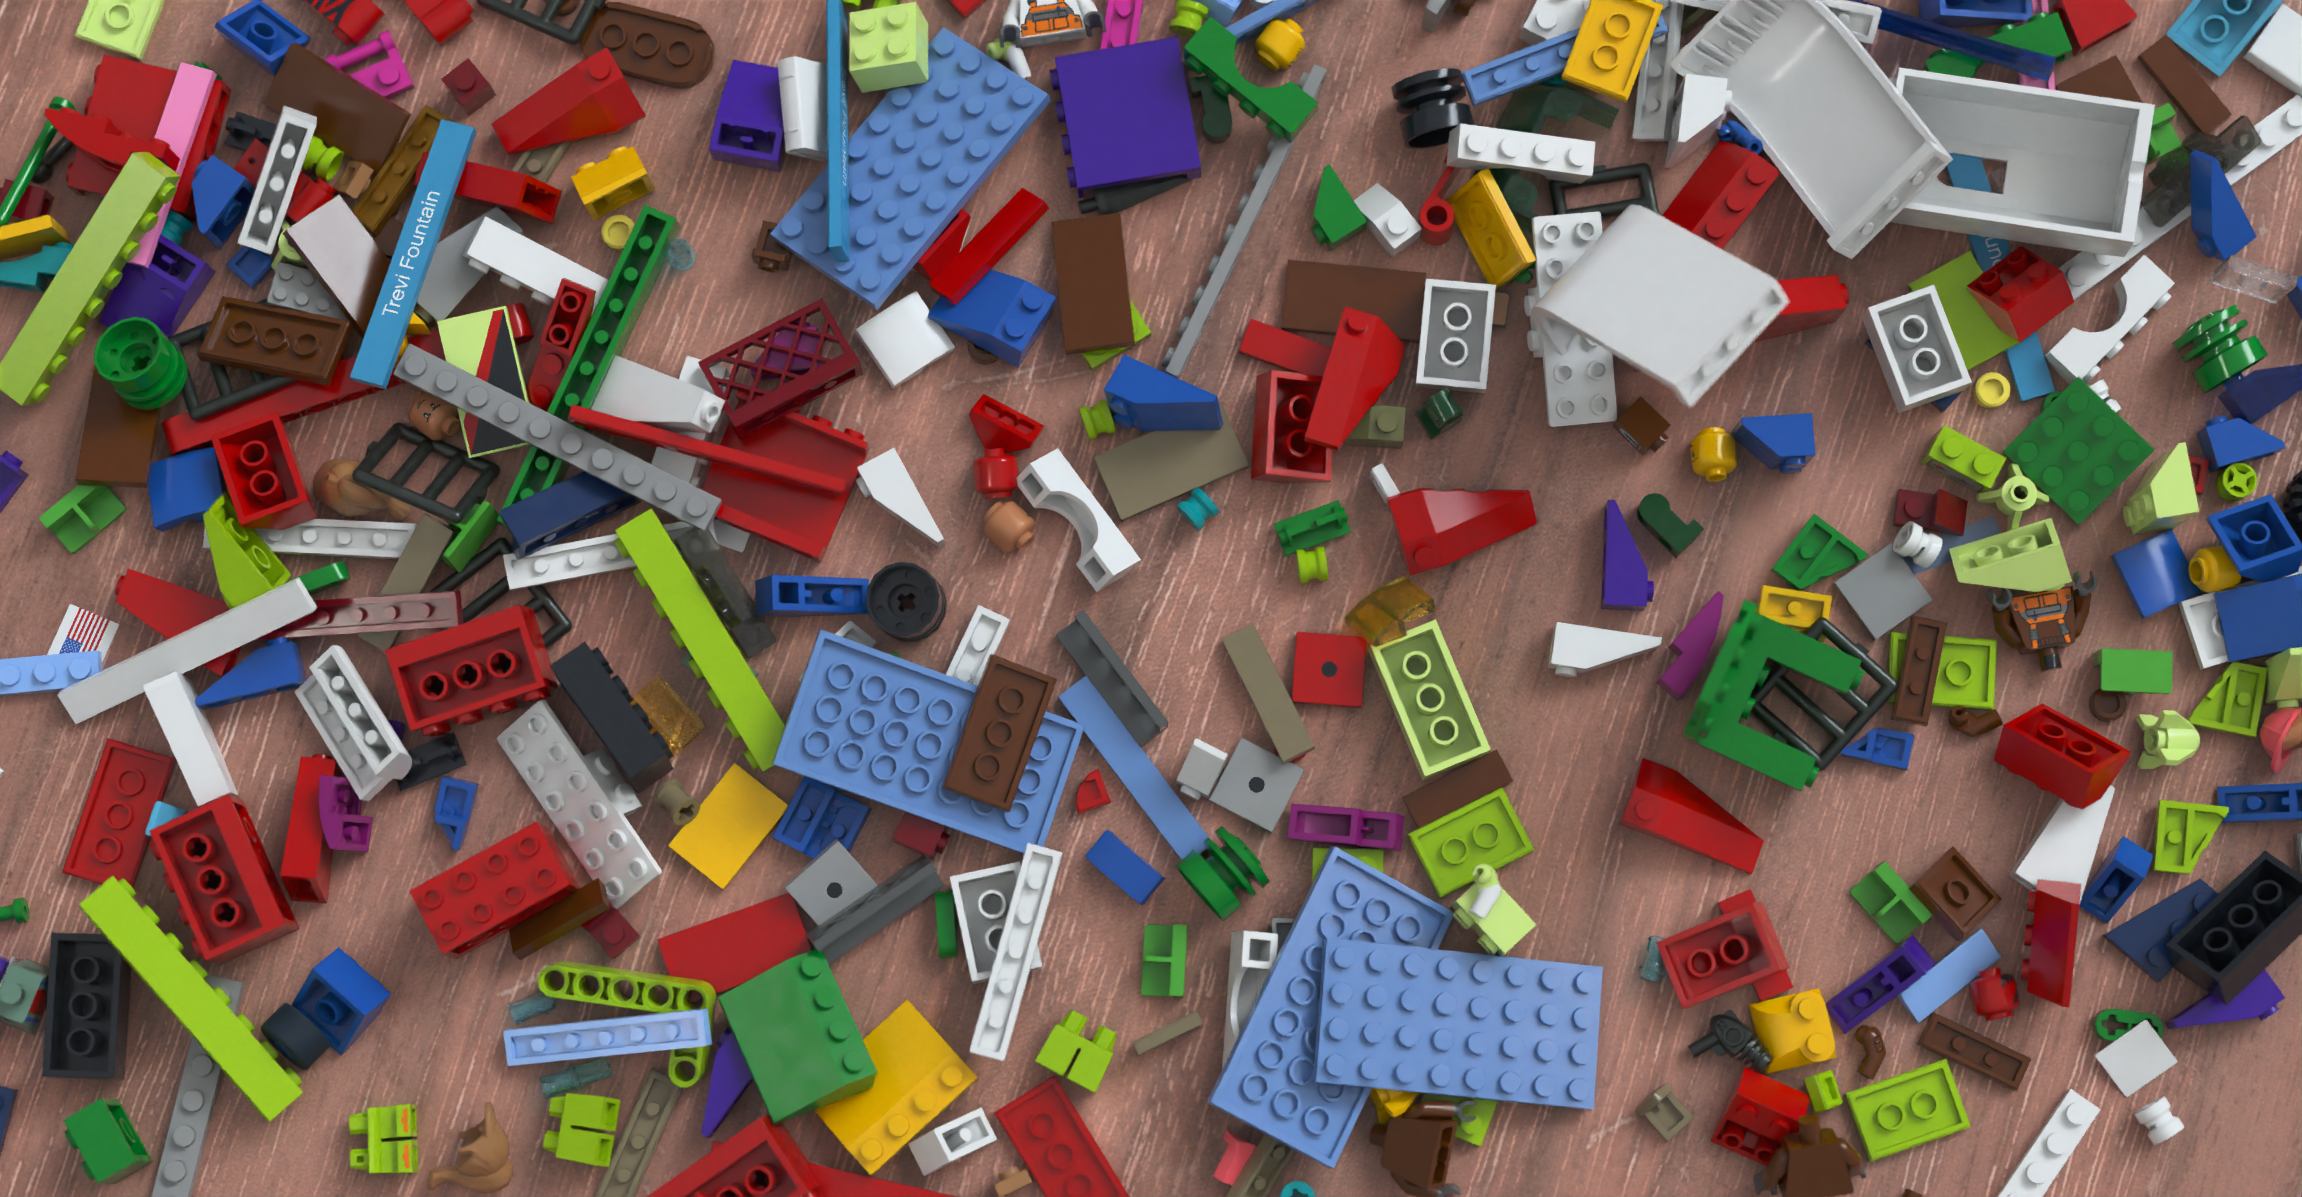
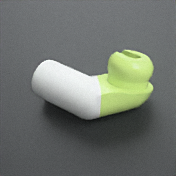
M1000 38L987 45L986 53L994 60L1001 59L1008 62L1011 70L1022 78L1032 76L1021 47L1016 48V44L1007 41L1004 43V48H1001Z
M1479 864L1472 871V877L1479 896L1469 910L1484 920L1501 895V887L1494 868L1486 864Z

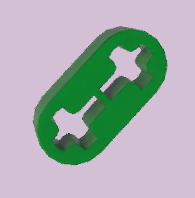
M345 562L333 563L298 576L310 596L351 579Z
M953 890L936 891L940 959L958 957Z
M2106 1009L2097 1013L2092 1022L2095 1035L2107 1042L2116 1041L2130 1031L2132 1025H2138L2144 1020H2148L2160 1038L2164 1031L2163 1024L2156 1015L2144 1012ZM2109 1015H2111L2113 1022L2124 1024V1030H2112L2111 1035H2108L2107 1028L2102 1027L2101 1023L2108 1020Z

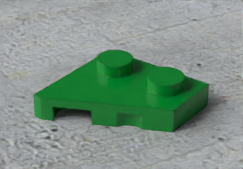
M1813 514L1772 567L1771 571L1794 589L1801 591L1863 561L1868 554L1816 514Z

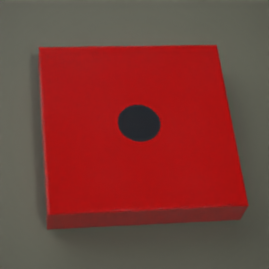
M1297 632L1292 702L1362 708L1367 637Z

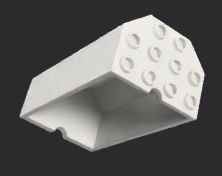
M1900 67L1896 78H1889L1948 154L1955 153L2007 162L2002 194L1947 186L1940 182L1936 176L1890 221L1891 223L2118 257L2126 256L2135 241L2143 188V173L2147 161L2155 108L2154 104Z

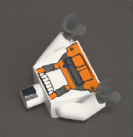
M1011 0L1003 17L1002 28L999 31L1000 47L1004 48V43L1007 41L1016 42V48H1020V46L1021 48L1084 39L1086 38L1085 30L1087 36L1091 37V30L1093 28L1100 27L1103 29V32H1106L1107 28L1103 14L1097 11L1095 4L1091 0Z

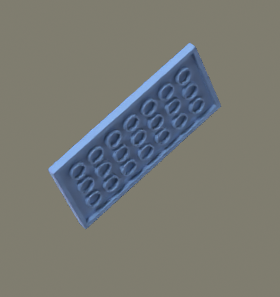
M943 27L928 45V82L892 88L848 140L850 261L837 262L828 247L827 166L770 233L772 239L878 310L1051 101L1049 95Z
M820 629L771 765L1025 854L1027 843L1044 847L1085 725L1045 711L1010 812L1002 811L941 788L978 686Z
M1335 846L1330 847L1206 1103L1321 1165L1334 1169L1372 1088L1313 1083L1323 939L1335 938L1438 949L1454 912Z
M1325 938L1323 939L1313 1083L1593 1110L1603 967Z

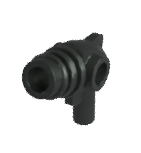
M1731 1009L1727 1010L1724 1014L1712 1016L1709 1023L1711 1033L1688 1045L1694 1058L1710 1049L1720 1057L1726 1052L1731 1057L1742 1053L1737 1060L1741 1062L1747 1057L1744 1064L1748 1065L1752 1062L1753 1064L1750 1069H1755L1758 1073H1761L1774 1058L1769 1054V1049L1761 1051L1764 1048L1763 1043L1756 1047L1760 1041L1758 1037L1750 1042L1755 1033L1739 1021Z

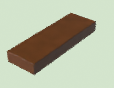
M2167 34L2137 57L2202 138L2232 115Z
M1914 615L1910 617L1898 679L1899 686L1895 694L1891 720L1924 727L1928 726L1947 627L1946 622Z
M1495 750L1403 796L1402 799L1419 829L1513 782V779L1499 752Z
M597 878L509 929L513 954L519 960L524 959L610 909L604 883Z
M1934 1012L1931 1013L1917 1044L2013 1091L2018 1090L2031 1061V1058Z

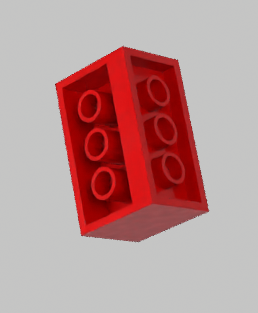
M517 605L385 650L410 731L422 732L423 736L430 735L434 737L451 731L450 725L454 723L466 726L484 720L483 714L490 712V714L497 712L499 715L513 711L518 708L516 703L520 701L536 703L540 700H546L551 697L550 691L559 688L555 675L550 668L551 662L534 609L522 605ZM507 659H511L509 671L504 669ZM477 670L478 676L476 681L472 682L471 676L473 671ZM443 681L444 689L442 693H439L438 686Z
M227 794L149 830L153 838L149 842L150 849L157 861H163L167 873L163 874L164 881L171 893H177L181 905L177 906L178 913L186 926L190 924L194 932L195 938H192L191 941L199 958L204 957L206 961L223 965L300 929L244 801ZM207 845V851L202 856V850ZM221 877V884L216 889V882ZM235 909V917L230 921V914Z
M536 821L413 888L409 892L441 953L458 959L580 889V886L550 830Z
M767 1115L758 1118L647 1197H694L697 1191L703 1192L708 1197H735V1193L739 1197H818L814 1190L822 1186V1183L783 1123L773 1125L770 1116ZM765 1172L769 1177V1183L764 1181L763 1176Z

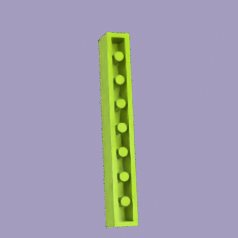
M133 152L0 363V390L21 406L40 403L48 396L51 391V386H49L55 375L60 374L69 362L67 356L73 347L80 344L86 336L87 330L85 328L91 318L96 317L105 305L103 299L109 290L115 288L122 279L123 274L121 271L127 261H131L137 255L141 248L139 242L145 233L151 231L158 222L159 216L157 214L163 204L168 203L177 191L175 185L181 176L151 153Z
M651 508L616 529L615 531L620 538L614 542L624 559L631 556L638 568L632 572L641 587L644 589L649 586L656 598L651 603L661 619L668 616L675 628L669 632L678 647L682 649L686 646L693 658L688 663L698 679L705 676L711 686V689L706 691L712 703L716 709L724 707L730 719L725 721V724L735 740L739 737L743 738L748 747L747 750L743 751L753 769L760 766L762 771L766 772L774 767L771 764L785 724L656 513Z
M112 876L78 905L79 909L267 1122H270L303 1093L299 1088L303 1082L290 1067L285 1070L280 1067L275 1061L279 1057L278 1053L266 1040L261 1044L251 1034L255 1027L242 1013L236 1017L229 1009L228 1005L232 1001L219 986L212 989L204 980L208 974L195 959L190 963L180 953L184 949L180 941L171 932L165 936L157 927L161 920L148 905L141 908L135 902L133 897L137 893L124 878L117 881Z

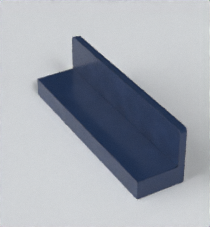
M583 471L502 509L500 517L512 534L511 550L517 560H520L640 503L641 500Z

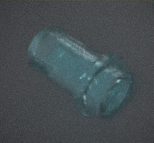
M677 238L668 244L671 249L667 248L668 259L673 268L684 271L694 265L696 261L695 251L685 240ZM681 252H686L681 256H677Z
M1649 936L1643 965L1638 966V971L1641 972L1640 979L1652 983H1660L1661 978L1666 976V973L1663 971L1665 964L1656 942L1664 938Z
M540 988L537 989L536 994L508 1004L511 1017L516 1025L543 1013L550 1015L551 1010L557 1008L554 997L545 995L541 992Z

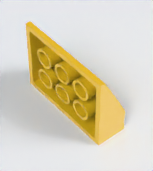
M908 999L863 1039L878 1072L873 1088L814 1110L870 1175L876 1174L979 1079Z

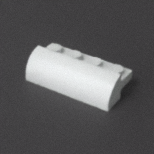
M332 645L309 667L313 674L295 691V694L360 800L370 801L392 779L402 780L412 766V758L344 649L340 646Z

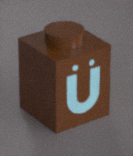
M1640 396L1616 420L1613 428L1643 456L1649 449L1655 453L1669 439L1665 433L1671 425Z

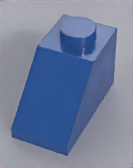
M2226 415L2206 421L2207 427L2197 433L2204 457L2209 459L2208 469L2210 473L2226 469L2235 463H2247L2275 455L2285 448L2284 442L2241 418L2227 420Z
M2123 836L2100 865L2085 889L2079 906L2108 924L2145 879L2153 855Z

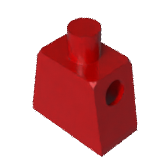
M2057 0L2054 5V11L2059 14L2073 49L2072 55L2074 57L2129 27L2137 18V14L2125 0Z

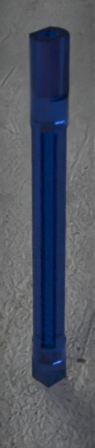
M1847 0L1880 7L1882 12L1878 29L2013 69L2015 72L2044 81L2049 80L2054 70L2056 60L2054 57L2025 48L2020 49L1868 3L1864 0Z

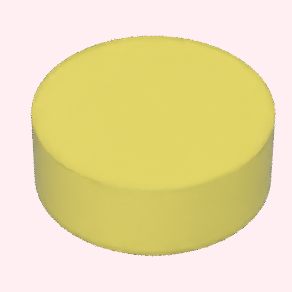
M611 216L602 226V238L610 249L623 251L635 224L627 216Z
M1986 373L1974 385V398L1982 407L1988 409L1997 408L2010 395L2009 382L1999 373Z

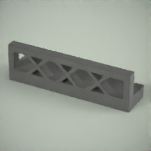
M1084 610L1075 616L1074 622L1056 634V638L1085 676L1088 677L1140 747L1168 728L1166 718Z
M922 855L807 933L806 936L818 952L822 950L829 965L945 885L937 875V870L932 862Z

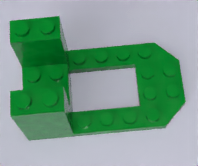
M1745 599L1701 691L1694 711L1683 731V738L1801 792L1804 786L1811 788L1820 769L1814 766L1817 758L1738 723L1740 717L1747 720L1756 699L1750 697L1754 686L1762 688L1771 667L1765 665L1768 660L1842 695H1846L1849 689L1857 690L1865 673L1864 670L1859 668L1862 660L1758 614V605Z

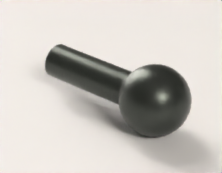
M63 136L44 155L31 182L43 184L50 180L53 175V166L74 145Z

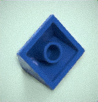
M261 0L251 1L220 19L215 24L216 30L226 42L273 77L276 76L291 44L297 43L305 48L311 40L310 36Z

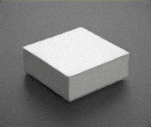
M1383 463L1371 469L1369 477L1384 503L1388 505L1387 497L1398 495L1400 492Z

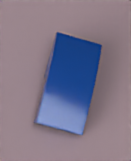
M1108 829L1085 855L1093 865L1142 906L1165 879L1145 859L1137 855Z

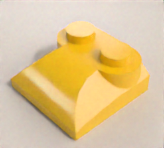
M1819 988L1748 1005L1756 1038L1760 1039L1758 1046L1763 1043L1764 1048L1761 1051L1769 1049V1054L1774 1057L1764 1069L1765 1074L1836 1058L1835 1040L1826 1004Z

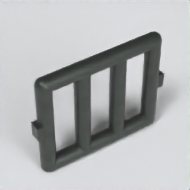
M477 0L479 5L570 45H577L580 42L595 11H601L606 0H585L571 29H567L553 22L564 0H549L541 16L524 10L528 0H512L511 3L503 0Z
M1647 163L1606 169L1605 165L1594 166L1593 176L1581 184L1557 180L1549 181L1554 215L1600 212L1601 218L1620 215L1632 204L1645 207L1660 215L1651 167ZM1633 178L1639 179L1641 198L1567 210L1564 190Z
M268 298L256 303L267 305ZM212 320L169 337L168 340L184 356L182 347L198 340L203 342ZM209 362L220 397L200 404L189 368L188 377L181 392L190 418L197 421L299 380L276 375L266 378L265 373L249 370L253 384L233 391L225 365Z
M395 423L379 442L372 441L367 447L366 457L353 471L352 478L360 484L451 523L458 524L476 503L481 505L486 499L487 489L499 475L500 467L479 456L469 458L468 452L441 440L429 439L416 429L402 423ZM400 438L418 445L390 480L371 473ZM431 452L450 459L422 494L403 487ZM463 465L481 472V475L454 508L436 501L437 497Z
M503 537L496 539L474 556L461 573L455 571L429 592L455 590L500 554L502 557L506 554H512L511 544ZM507 575L462 609L463 623L474 619L510 591ZM543 585L528 587L527 589L534 598L523 606L533 608L535 614L544 609L555 623L553 627L542 634L547 649L572 629V622ZM442 627L443 630L448 629V628H451V627ZM511 659L504 665L506 671L510 669Z
M1820 617L1804 634L1816 640L1823 634L1842 652L1862 660L1860 667L1878 682L1881 687L1868 701L1862 698L1856 691L1850 689L1846 695L1834 691L1857 711L1844 728L1785 677L1790 670L1777 664L1768 673L1762 688L1756 686L1750 697L1756 699L1751 713L1775 733L1773 737L1784 744L1817 758L1814 766L1820 768L1819 771H1823L1894 694L1899 685L1896 679L1867 655L1869 651L1859 642L1855 644L1829 620ZM1774 687L1779 689L1834 738L1820 754L1761 703Z

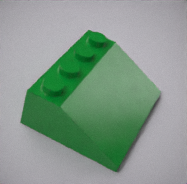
M814 949L787 959L718 997L719 1004L773 1125L873 1088L878 1072L822 950L818 952Z

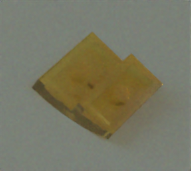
M1402 576L1379 587L1362 599L1345 616V622L1370 644L1377 647L1407 636L1405 623L1435 612V603L1431 596Z
M660 675L655 677L632 697L634 701L630 705L633 706L638 703L653 726V729L650 730L651 734L658 731L670 747L669 749L674 755L669 759L670 762L706 728V725Z

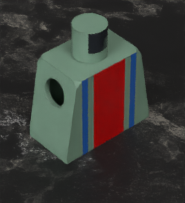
M29 959L13 963L9 966L0 987L1 1023L32 1035L36 1034L47 1007L49 967Z

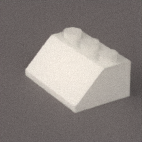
M1685 74L1674 97L1670 142H1668L1665 168L1675 167L1709 141L1715 129L1721 128L1722 120H1725L1726 112L1730 111L1732 91L1727 90V78Z

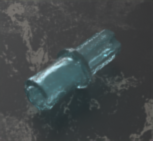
M606 1057L578 1066L572 1063L569 1064L568 1069L540 1076L539 1081L543 1083L540 1086L546 1099L573 1089L581 1091L582 1086L611 1077L612 1067Z

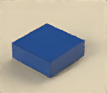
M243 246L226 266L254 290L273 270L271 266L273 260L262 251Z

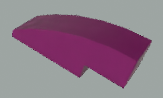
M1719 591L1668 647L1678 658L1656 683L1676 701L1683 696L1696 679L1715 640L1724 597Z
M1291 803L1288 839L1401 852L1404 816L1398 813L1363 811L1356 808Z

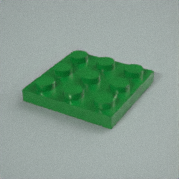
M2078 376L2003 450V453L2015 464H2018L2019 468L2079 525L2155 451V448Z

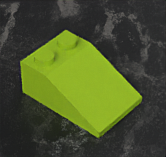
M225 492L221 494L203 514V519L220 591L223 593L226 605L233 609L283 585L291 576V573L255 529L242 528L240 526L232 500Z

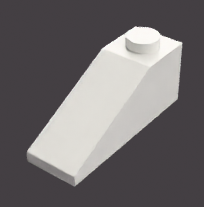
M895 448L857 467L861 477L857 478L856 482L865 498L871 495L878 506L939 548L945 545L942 534Z
M1556 622L1553 627L1548 668L1556 669L1555 674L1559 676L1576 677L1577 672L1585 673L1656 650L1661 645L1662 638Z

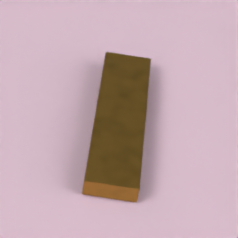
M427 105L424 106L368 189L352 209L354 215L367 231L377 237L413 187L416 178V168L420 163L423 151L430 152L441 119L454 122L452 119Z

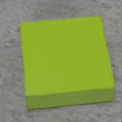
M1831 1070L1804 1078L1815 1113L1842 1104V1099Z

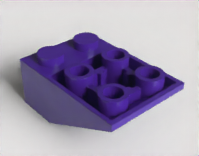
M733 60L715 117L709 147L713 160L781 172L786 148L778 68Z
M160 234L149 268L130 263L125 264L121 272L123 274L122 279L113 289L99 322L109 328L123 319L132 317L146 318L156 324L169 339V337L175 334L215 274V271L206 262Z

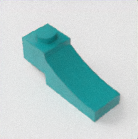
M55 242V246L43 245L42 252L30 257L10 262H1L0 286L44 293L46 281L54 279L74 245L65 242Z

